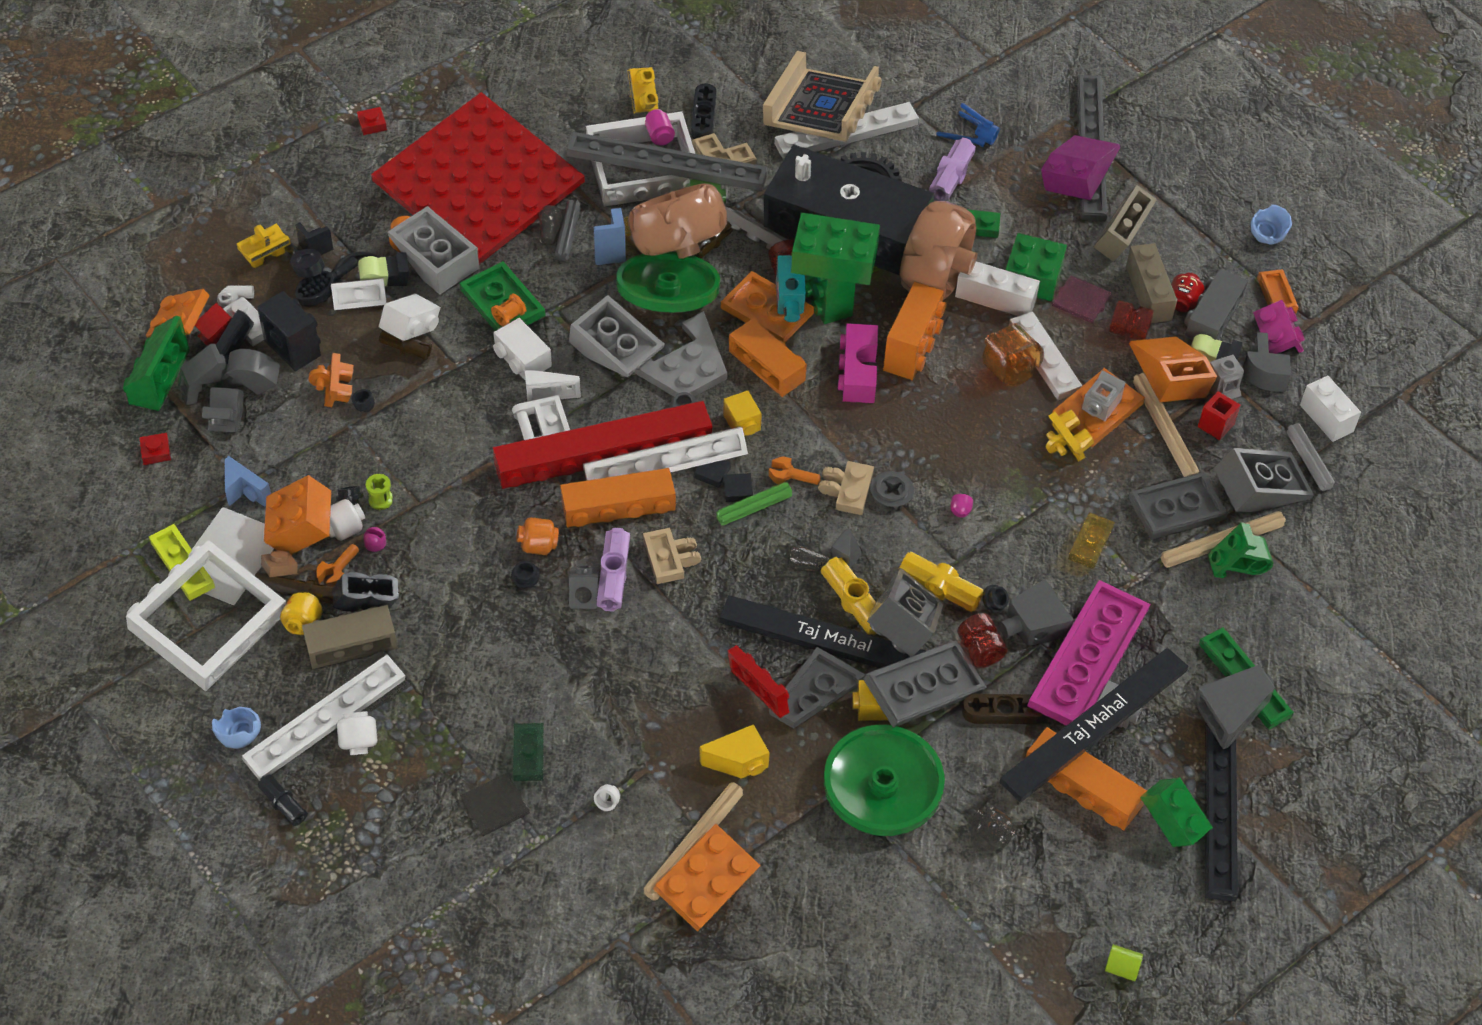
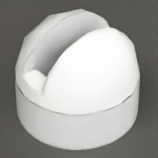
M608 784L601 786L594 795L595 804L604 811L613 810L620 799L619 790L615 786ZM609 795H611V801H607Z

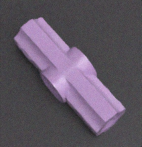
M967 138L956 140L948 156L944 155L942 157L937 175L929 188V191L934 193L935 201L949 200L957 184L963 182L968 164L976 148L971 143V140Z
M612 528V530L606 531L597 596V606L601 607L604 611L614 612L622 606L630 543V533L624 531L623 528Z

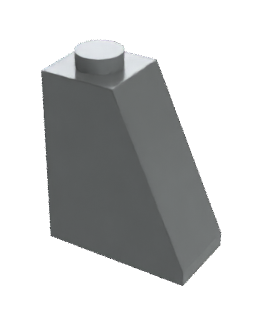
M1259 664L1198 688L1194 704L1223 749L1228 748L1269 703L1275 688L1272 677L1265 673Z

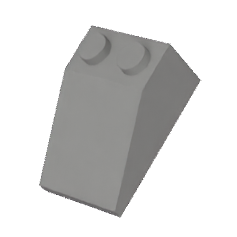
M428 206L388 231V236L401 252L407 253L408 262L422 280L439 295L479 269L477 247Z
M609 295L573 322L570 327L569 343L586 358L626 377L630 376L665 345Z

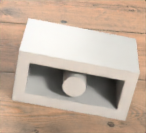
M417 294L385 303L379 328L402 341L433 331L439 322L438 314L440 307Z
M520 318L494 332L495 344L493 348L499 358H504L509 363L511 370L515 374H519L525 381V370L545 371L552 367L551 349Z
M1329 376L1308 384L1300 406L1332 442L1353 433L1361 411Z

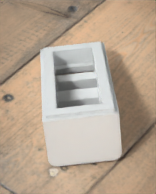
M525 370L527 402L559 395L560 399L581 397L579 376Z

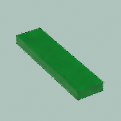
M1224 627L1200 639L1199 645L1225 677L1255 666ZM1274 689L1269 703L1257 716L1267 729L1270 730L1292 718L1294 712Z

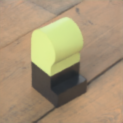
M397 252L395 257L377 258L368 256L359 260L360 281L384 278V286H407L409 267L406 252Z
M1199 334L1194 337L1191 347L1205 355L1209 362L1230 355H1234L1238 361L1243 342L1233 340L1232 344L1214 340L1211 336Z

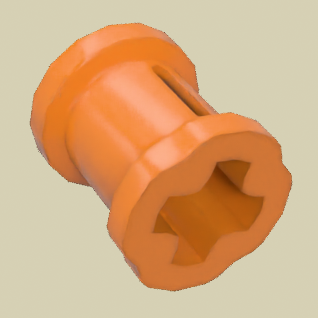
M514 293L500 306L495 305L491 308L494 319L502 327L509 324V321L516 316H522L527 311L524 302Z

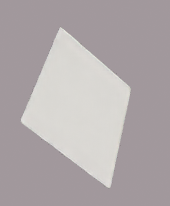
M223 507L192 550L196 546H202L209 540L255 576L262 567L261 555L271 554L274 548L264 542V523ZM208 561L203 567L214 581L215 588L204 594L235 605L246 589L211 561Z

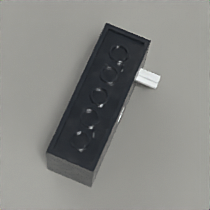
M793 144L764 192L763 227L795 238L801 213L879 224V240L874 266L900 275L901 261L911 231L921 212L933 202L934 193Z

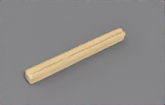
M1145 373L1136 374L1133 383L1138 393L1145 397L1144 404L1183 476L1187 477L1198 474L1199 469L1163 403L1159 402Z
M1277 511L1246 522V524H1250L1253 535L1258 536L1283 527L1286 520L1282 512ZM1237 526L1164 551L1161 561L1165 567L1169 568L1208 554Z
M732 782L725 788L644 887V894L653 901L658 900L660 895L653 890L654 886L715 824L719 825L743 796V789Z

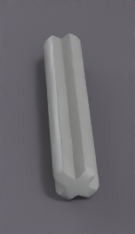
M1299 423L1290 425L1287 434L1318 487L1322 491L1332 489L1335 481L1304 429Z

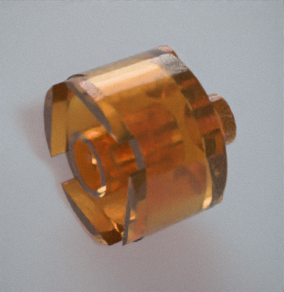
M1013 323L997 333L993 332L985 339L986 347L982 357L983 364L1001 382L1006 383L1008 386H1018L1029 380L1033 376L1030 372L1035 366L1039 369L1043 362L1044 349L1017 323Z

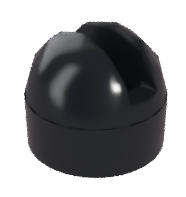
M361 389L352 395V403L358 411L369 412L374 408L375 399L370 390Z

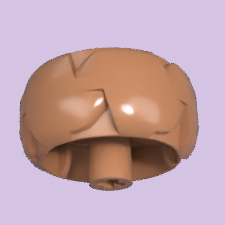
M706 183L682 188L635 206L628 216V226L634 244L641 253L653 256L676 250L679 259L699 253L698 243L719 234L727 224V211L721 194L715 186Z
M934 201L925 207L911 231L903 253L900 278L904 289L909 292L915 281L943 290V300H945L956 288L960 272L967 275L971 274L977 260V253L971 251L976 234L975 217L964 207L947 201Z

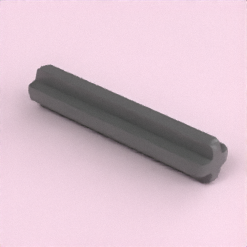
M570 199L566 204L555 251V258L558 261H567L569 259L580 212V202L578 200L573 201Z

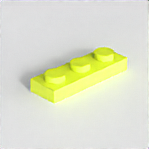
M174 524L149 536L151 545L169 571L177 564L181 565L185 562L192 551ZM203 566L181 586L189 601L215 588L214 581Z

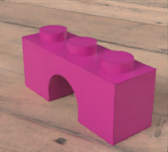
M847 324L846 334L840 335V350H845V354H840L839 370H844V375L839 374L838 390L843 391V401L875 402L877 366L864 365L862 362H876L878 325Z

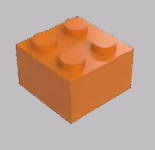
M307 475L266 496L264 542L276 550L289 551L292 555L329 537L331 490Z

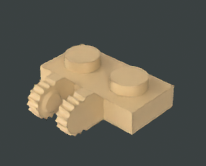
M847 461L845 472L839 468L825 467L822 477L826 480L819 483L818 490L822 494L838 497L835 510L863 515L874 473V466Z
M670 528L643 533L644 545L656 584L684 579L683 567L697 565L702 560L698 551L690 552L697 548L694 538L687 537L686 539L674 540Z

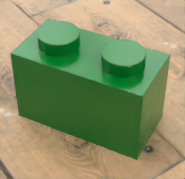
M1180 777L1159 780L1140 797L1172 847L1194 845L1213 828Z

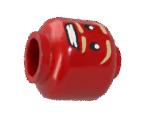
M1188 272L1174 277L1171 285L1177 298L1175 310L1187 312L1196 308L1199 296L1205 291L1204 284L1196 274Z

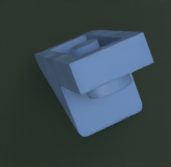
M230 456L225 459V493L228 505L231 506L244 494L250 501H257L265 507L266 496L271 494L269 483Z

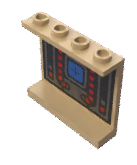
M797 51L763 104V123L767 126L847 142L851 133H855L859 119H863L866 107L872 104L875 92L880 90L881 77H878L879 67L874 66L867 79L861 80L806 69V52Z

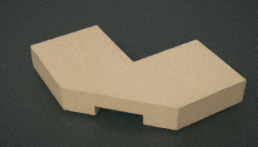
M715 133L692 140L696 154L755 165L757 163V159L747 143L724 149Z

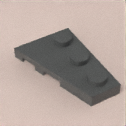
M817 647L786 686V690L789 693L788 706L790 713L779 718L769 708V715L794 729L856 688L858 681L863 680L866 675Z

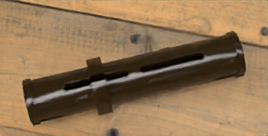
M257 571L255 574L256 578L275 593L290 596L296 593H310L317 597L319 602L333 605L332 586L317 584L316 580L311 579L309 581H302L283 576L269 577L267 573Z

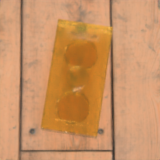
M1089 512L1069 553L1068 559L1095 569L1113 531L1115 522Z

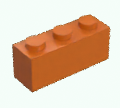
M753 318L729 334V352L780 396H785L806 381L807 364L804 359L799 355H795L787 348L783 341L776 339L765 326L760 325Z

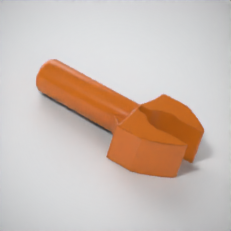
M783 456L772 460V468H769V477L776 484H781L788 479H795L815 485L820 483L821 477L819 474L794 468L791 465L792 458Z
M351 544L334 563L327 564L322 561L317 566L318 584L327 575L333 574L326 581L327 586L333 587L344 574L342 570L357 555L359 548L355 544Z

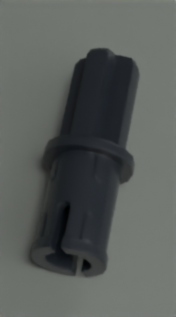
M270 774L260 779L258 788L272 802L273 809L280 810L293 826L301 824L306 819L308 812L293 798L291 790H285Z

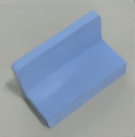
M621 208L611 209V225L594 227L596 265L626 261L625 224Z

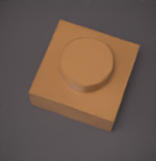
M277 550L271 554L261 555V566L269 577L297 574L298 564L289 551Z

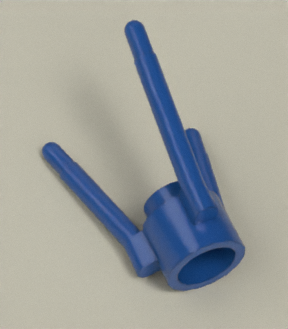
M962 103L960 105L961 108L970 115L959 111L958 114L977 126L975 135L978 138L939 131L936 133L939 137L953 140L967 138L971 140V143L984 147L985 143L993 145L998 137L1000 128Z

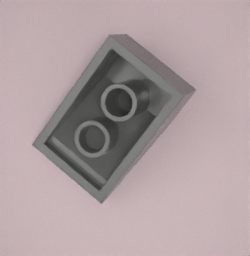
M1233 448L1214 467L1219 481L1236 512L1257 513L1308 500L1314 496L1292 452Z
M899 568L873 607L867 622L870 623V627L875 633L881 636L884 635L891 640L893 646L899 652L907 653L912 657L934 634L944 602L902 568Z

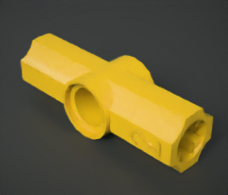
M908 552L903 558L899 568H902L940 600L946 598L970 612L975 611L980 604L984 590L960 578L958 572L949 564L939 563L936 565L913 552Z
M835 557L829 560L822 567L821 573L841 598L843 609L853 614L867 634L876 635L877 633L872 630L870 623L867 622L876 604V601L869 594L868 584L863 579L856 577L842 557Z

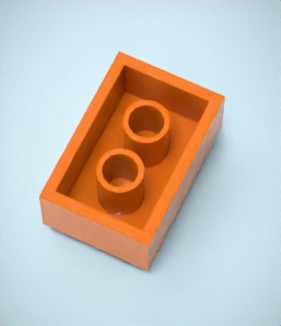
M914 281L887 336L883 371L913 380L917 371L921 372L926 361L925 354L926 352L931 353L935 342L933 337L935 334L939 335L943 327L944 320L940 319L946 308V303L943 302V290Z

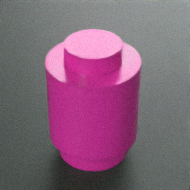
M659 109L652 110L646 115L645 126L651 141L659 146L670 143L675 136V131L668 115Z

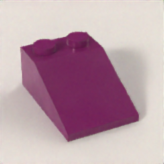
M1074 135L1051 152L1042 167L1041 172L1045 191L1091 200L1116 157L1120 144Z

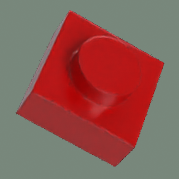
M381 107L357 112V118L363 135L387 130Z
M167 433L139 437L144 465L171 460Z

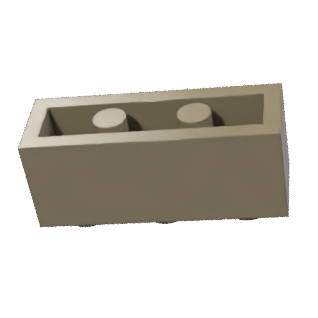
M1136 185L1121 202L1093 247L1114 262L1129 246L1157 199Z
M1156 244L1131 246L1126 269L1147 324L1172 321L1177 298Z
M388 605L374 606L364 611L351 614L345 613L335 618L316 620L313 623L302 625L312 669L398 648Z

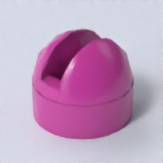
M966 494L953 495L950 505L951 512L957 517L964 518L968 516L972 511L973 499Z
M371 527L366 530L363 536L365 548L372 552L382 550L386 546V536L383 530L378 527Z

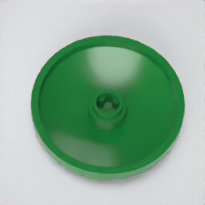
M677 252L653 256L641 254L630 258L619 267L616 287L619 294L625 300L638 307L658 312H686L702 308L716 299L720 290V275L711 264L695 256L679 259Z
M892 725L866 726L844 736L831 750L824 771L825 794L835 813L857 830L879 836L905 834L925 824L938 809L945 784L941 760L930 744L919 735L896 726L893 728Z

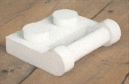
M559 395L519 403L512 408L514 418L519 422L524 440L537 438L534 437L528 418L530 414L536 415L542 436L570 430Z

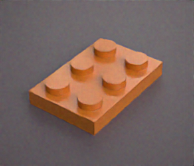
M753 271L721 301V309L745 323L753 318L757 323L765 326L776 339L784 343L814 314V306L805 302L804 313L800 314L798 321H785L784 314L777 313L776 285Z
M1105 368L1102 369L1103 371H1105V372H1107V373H1109V374L1115 376L1114 374H1112L1111 372H1109L1107 369H1105ZM1101 371L1053 410V412L1060 416L1072 409L1079 419L1080 425L1072 429L1071 432L1076 435L1083 429H1086L1094 440V444L1091 447H1094L1141 407L1145 400L1144 396L1125 383L1121 402L1106 421L1082 410L1085 394L1096 382ZM1103 388L1101 395L1107 397L1110 392Z
M715 824L654 886L653 890L698 932L761 865L722 828Z

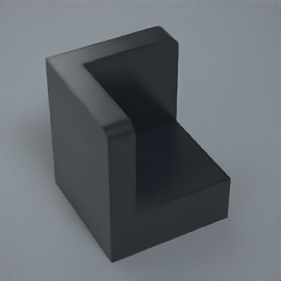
M301 222L295 224L298 242L302 249H315L319 251L320 255L334 250L331 231L327 226L308 232Z

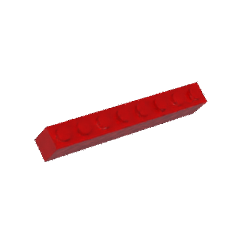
M704 401L496 446L493 447L494 465L502 489L518 487L522 484L545 481L549 478L584 471L583 464L712 434V423Z

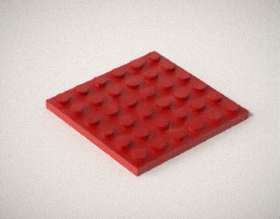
M482 92L371 174L372 181L412 215L428 206L474 244L478 250L479 265L585 182V176Z

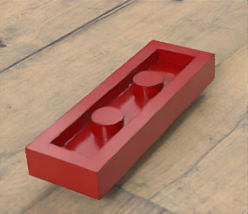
M737 645L727 650L731 672L779 718L790 713L788 706L789 693L782 684L778 685L765 668L761 669L751 654L744 653Z

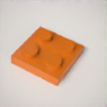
M204 289L165 297L160 304L161 307L156 317L150 323L146 337H151L155 327L174 316L181 317L185 335H190L210 295Z

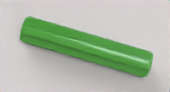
M783 482L717 510V520L721 525L731 523L791 497L792 489L787 482Z

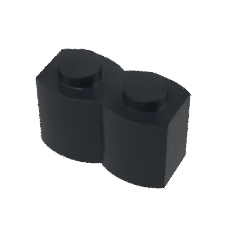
M358 572L345 573L332 588L333 607L346 612L359 609L367 610L370 607L388 605L390 609L399 598L398 579L386 574H377L369 577Z

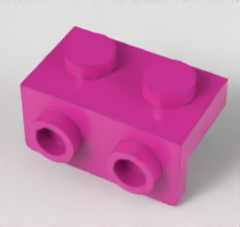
M1283 300L1253 312L1260 332L1268 333L1269 353L1278 354L1294 346L1299 353L1304 351L1301 342L1305 341L1300 327H1295L1294 322L1298 321L1292 307H1286Z

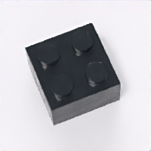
M282 291L257 306L264 341L295 372L321 356L319 346L321 340L316 330L318 326L317 321L311 313H306L301 308L295 298H290Z

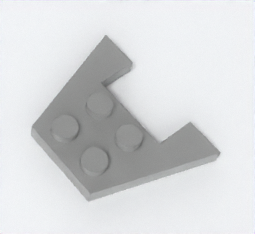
M704 311L682 322V329L693 340L692 342L656 361L650 358L633 373L674 397L680 392H688L696 396L727 379V371Z

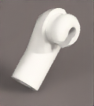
M227 286L218 294L217 302L221 307H226L241 297L254 298V286Z

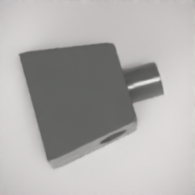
M1045 579L1010 601L1007 612L1008 619L1001 621L999 627L1005 638L1018 633L1025 645L1031 646L1066 637L1072 627L1073 618Z

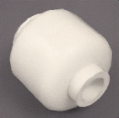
M343 499L331 505L330 538L335 537L342 541L362 530L361 520L365 519V515L358 503L353 505L349 500Z
M367 711L343 714L344 718L337 722L339 747L344 750L350 749V755L368 754V747L375 746L378 741L375 718L368 716Z

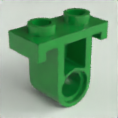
M1240 523L1207 554L1214 577L1218 578L1226 577L1227 570L1259 575L1269 571L1274 564L1265 538L1253 535L1250 524Z

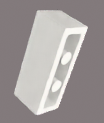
M976 262L970 275L960 272L955 297L1021 316L1032 312L1037 300L1040 281Z

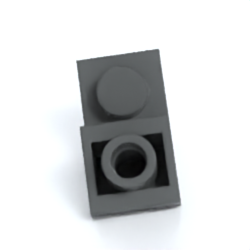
M215 344L208 345L180 368L178 387L186 405L197 403L198 393L202 391V384L221 382L222 370H225L226 362L223 354H219Z

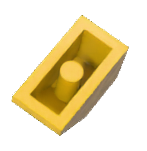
M753 724L700 746V763L704 767L744 778L749 775H758L768 768L769 751Z

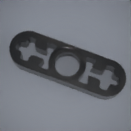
M708 83L700 84L695 89L691 124L693 139L713 134L717 90ZM704 95H708L707 101L703 100ZM701 110H707L710 113L707 115H701L698 112ZM701 124L705 125L704 130H700Z

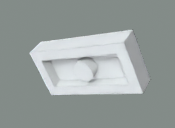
M384 278L331 284L334 310L378 306L387 303Z
M244 297L223 308L232 318L239 309L245 312L254 322V326L246 337V340L252 346L264 340L258 311Z

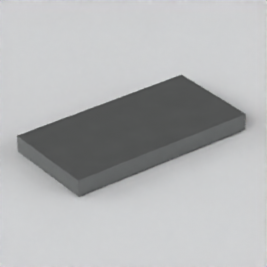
M957 640L867 673L863 678L893 728L962 701L971 694H980L987 688Z

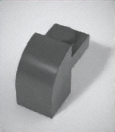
M1257 332L1254 343L1250 342L1249 350L1242 367L1244 376L1251 384L1260 389L1285 392L1291 376L1290 355L1269 353L1268 333Z
M239 349L230 352L225 370H222L221 382H217L216 388L234 389L243 384L259 395L277 385L280 364L268 355L256 350Z
M211 387L210 407H203L202 418L209 420L208 431H238L243 411L244 391Z

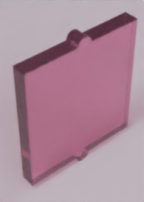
M1070 276L1065 285L1059 288V294L1053 301L1052 306L1093 323L1100 311H1104L1111 292Z

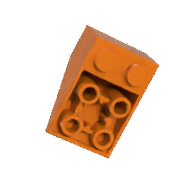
M1178 337L1136 340L1129 343L1159 402L1207 397L1217 375L1205 355Z

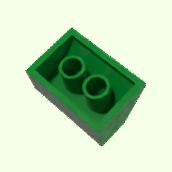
M174 316L155 327L151 337L146 339L144 350L141 356L136 358L134 369L130 377L125 379L123 390L130 405L158 411L161 409L189 353L180 316Z

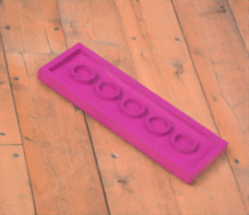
M1099 580L1032 694L1028 707L1067 726L1093 706L1101 696L1108 680L1111 679L1151 604Z

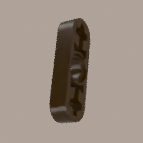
M971 694L965 698L962 708L964 719L973 724H1039L1046 718V715L1040 712L1034 713L1032 708L1028 707L1032 694ZM1006 704L1013 709V712L1003 714L998 711L997 707ZM988 705H992L991 713H989ZM1019 705H1021L1020 711H1022V713H1018ZM972 706H978V710H980V712H974V708H972Z

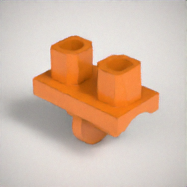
M332 353L331 364L327 366V369L323 365H318L317 369H313L309 373V382L316 386V390L321 391L325 387L324 406L331 408L334 401L349 402L352 394V385L339 383V380L351 381L353 365L340 362L341 354Z

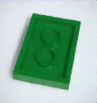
M504 261L459 283L461 292L495 331L502 328V326L494 319L491 308L506 302L513 293L521 298L527 311L522 316L518 315L510 320V323L520 318L526 325H529L546 316L544 307Z

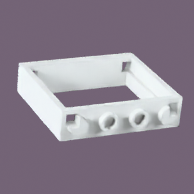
M683 113L667 114L671 124L677 122V125L672 126L675 131L674 137H677L681 151L695 154ZM646 117L586 126V134L589 135L599 134L600 137L633 143L651 141L645 126ZM592 161L604 206L649 200L690 186L689 178L673 175L608 185L602 162Z
M207 540L202 546H196L190 552L185 562L174 566L169 572L168 577L161 584H155L143 601L137 602L130 607L126 615L127 628L204 691H207L280 620L281 610L286 604V600L211 541ZM211 561L263 602L265 606L202 666L145 620L202 566Z

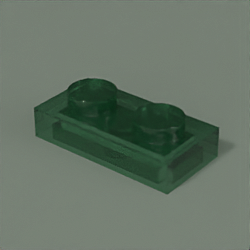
M514 723L513 781H544V723Z

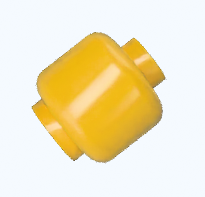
M305 592L296 593L287 600L281 610L280 620L288 632L304 635L302 625L320 620L323 609L319 600L314 595Z

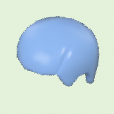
M1271 205L1264 210L1259 209L1250 222L1253 236L1258 242L1269 245L1281 242L1292 226L1290 214L1286 209L1278 205Z
M237 707L231 710L225 709L220 720H212V731L216 738L225 747L234 749L244 748L254 741L261 729L258 714L248 707Z

